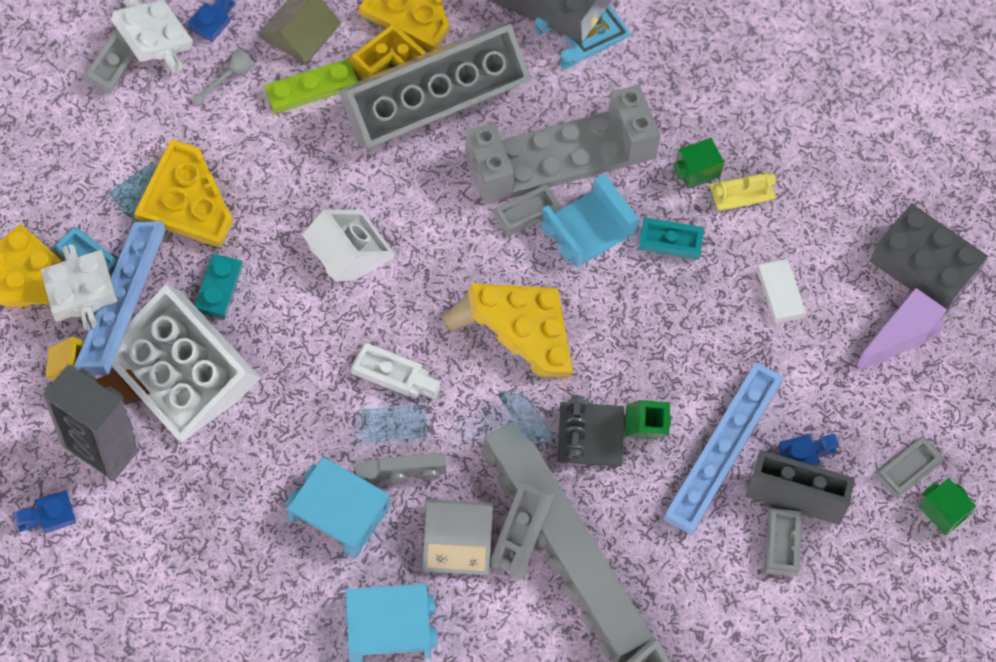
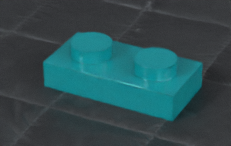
M644 217L638 250L699 260L705 227Z
M212 254L195 303V307L202 314L226 319L243 268V260Z

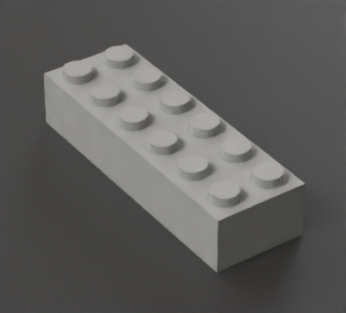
M500 23L340 88L338 92L359 146L371 148L532 80L512 24Z

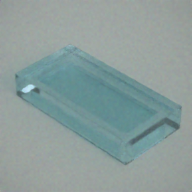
M425 405L361 409L363 443L428 438Z

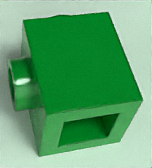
M711 137L678 149L676 162H674L673 166L679 180L683 179L687 189L720 178L724 160Z
M638 400L626 405L625 437L658 439L669 435L671 425L670 402Z
M948 478L940 485L937 482L932 483L922 493L925 498L919 507L940 531L947 536L970 517L976 505L969 499L966 490L961 485L955 484Z

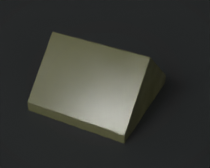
M287 0L258 33V37L307 65L341 25V22L323 0Z

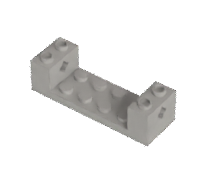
M639 84L611 92L607 112L514 137L501 139L496 123L466 130L465 156L484 205L524 195L545 184L548 187H553L656 159L661 134Z

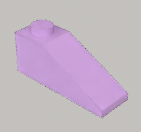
M915 288L863 351L857 367L864 369L923 345L929 336L935 339L946 324L942 319L947 309Z

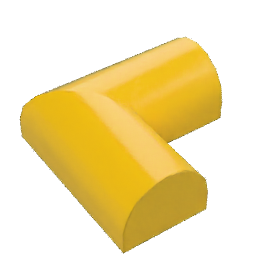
M392 23L350 56V63L354 72L363 80L384 71L392 64L397 66L427 52L397 25Z

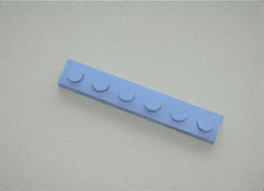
M162 221L133 223L111 276L118 302L97 310L95 315L97 326L95 328L90 327L91 330H89L74 365V368L78 371L83 368L92 375L109 374L166 232Z
M755 362L667 510L663 520L693 535L782 383L783 376Z

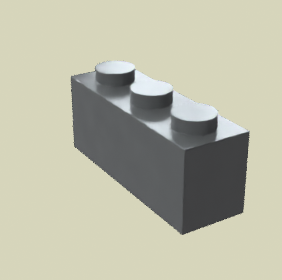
M759 450L751 471L745 497L787 510L802 511L804 515L840 525L850 505L855 478Z

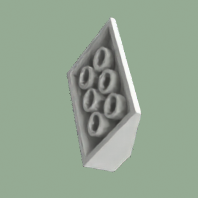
M167 284L129 322L112 364L117 373L179 442L188 439L237 403L261 379L184 293ZM131 369L151 394L147 395L126 370Z

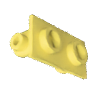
M767 171L761 174L727 181L721 180L717 183L709 184L718 211L776 199L772 186L776 184L774 173L768 174Z

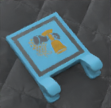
M609 5L582 43L564 35L573 48L562 51V60L559 61V64L563 69H568L582 60L621 42L632 34ZM538 17L536 18L535 23L537 26L534 27V30L538 35L543 34L540 30L541 28L545 33L552 30L546 27L549 23Z

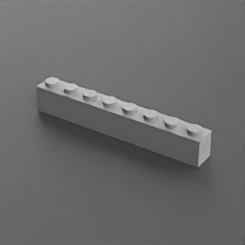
M519 418L485 435L482 455L490 467H496L500 474L498 481L506 494L511 492L515 498L521 481H528L554 494L536 545L539 548L544 546L549 554L547 561L555 575L561 574L566 582L564 589L572 603L578 602L583 610L581 617L589 631L595 630L601 641L598 642V645L607 660L612 658L614 662L629 660L651 641L654 636Z

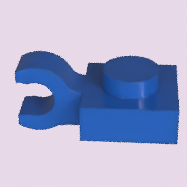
M215 0L213 6L205 2L189 20V29L213 42L229 25L230 18L227 14L236 5V2L233 0Z
M835 433L823 436L812 442L810 434L781 441L778 444L781 456L817 467L820 465L819 457L837 453L836 447H839Z
M67 490L35 499L37 509H22L13 513L19 532L42 525L44 534L77 523Z

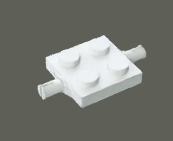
M123 0L128 8L113 11L111 21L140 62L162 59L166 61L172 72H175V70L176 72L179 71L183 64L176 57V54L191 49L194 41L166 1L160 0L141 4L137 0Z
M69 244L71 253H69L67 246H64L62 249L66 261L41 269L42 277L55 321L58 322L70 317H81L84 329L91 330L89 321L92 328L97 326L93 312H96L101 307L118 302L102 249L78 257L76 247Z

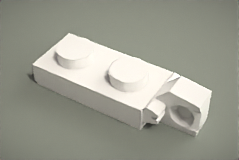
M366 342L363 344L351 367V374L409 397L417 398L421 394L436 400L441 390L440 381L428 377L429 371L423 369L422 364Z

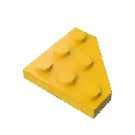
M364 0L359 7V15L384 28L394 23L414 42L429 51L438 49L450 32V24L445 15L442 0Z
M171 139L134 212L135 220L141 222L162 221L167 231L222 248L233 225L232 215L223 201L221 192L205 163L200 148Z
M21 223L0 240V305H4V307H30V305L48 304L50 306L41 269L63 261Z
M472 283L467 290L472 318L481 326L485 323L498 335L496 339L515 356L519 353L532 365L530 369L539 377L568 378L573 374L558 288Z

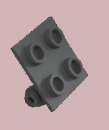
M573 395L570 401L560 402L557 462L622 467L624 406L587 404L581 395Z

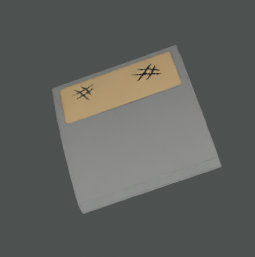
M427 499L422 571L489 575L493 503Z

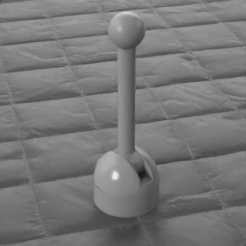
M238 48L228 58L229 69L203 92L193 95V104L196 106L202 105L204 98L232 73L239 75L247 73L254 67L251 58L242 49Z

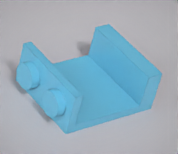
M604 173L594 179L592 192L565 206L560 211L554 213L549 205L544 207L541 227L547 237H553L559 244L558 249L561 256L566 261L570 260L577 268L636 234L640 219Z
M322 457L317 465L312 464L304 477L305 483L300 491L295 490L290 495L286 503L288 519L295 523L300 518L343 543L344 553L356 559L390 508V494L329 459Z
M427 584L346 589L350 662H363V655L424 651V659L431 658V648L437 647L436 627H430L429 615H435L434 595L427 594Z

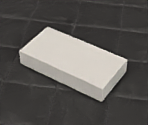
M784 259L758 265L757 272L774 323L805 318L806 311L789 260Z

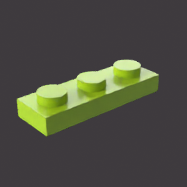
M349 58L265 84L264 91L275 115L339 94L338 89L358 82Z

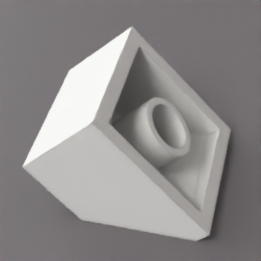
M323 209L302 234L309 244L311 252L320 259L326 268L327 274L335 282L354 281L395 256L363 210Z

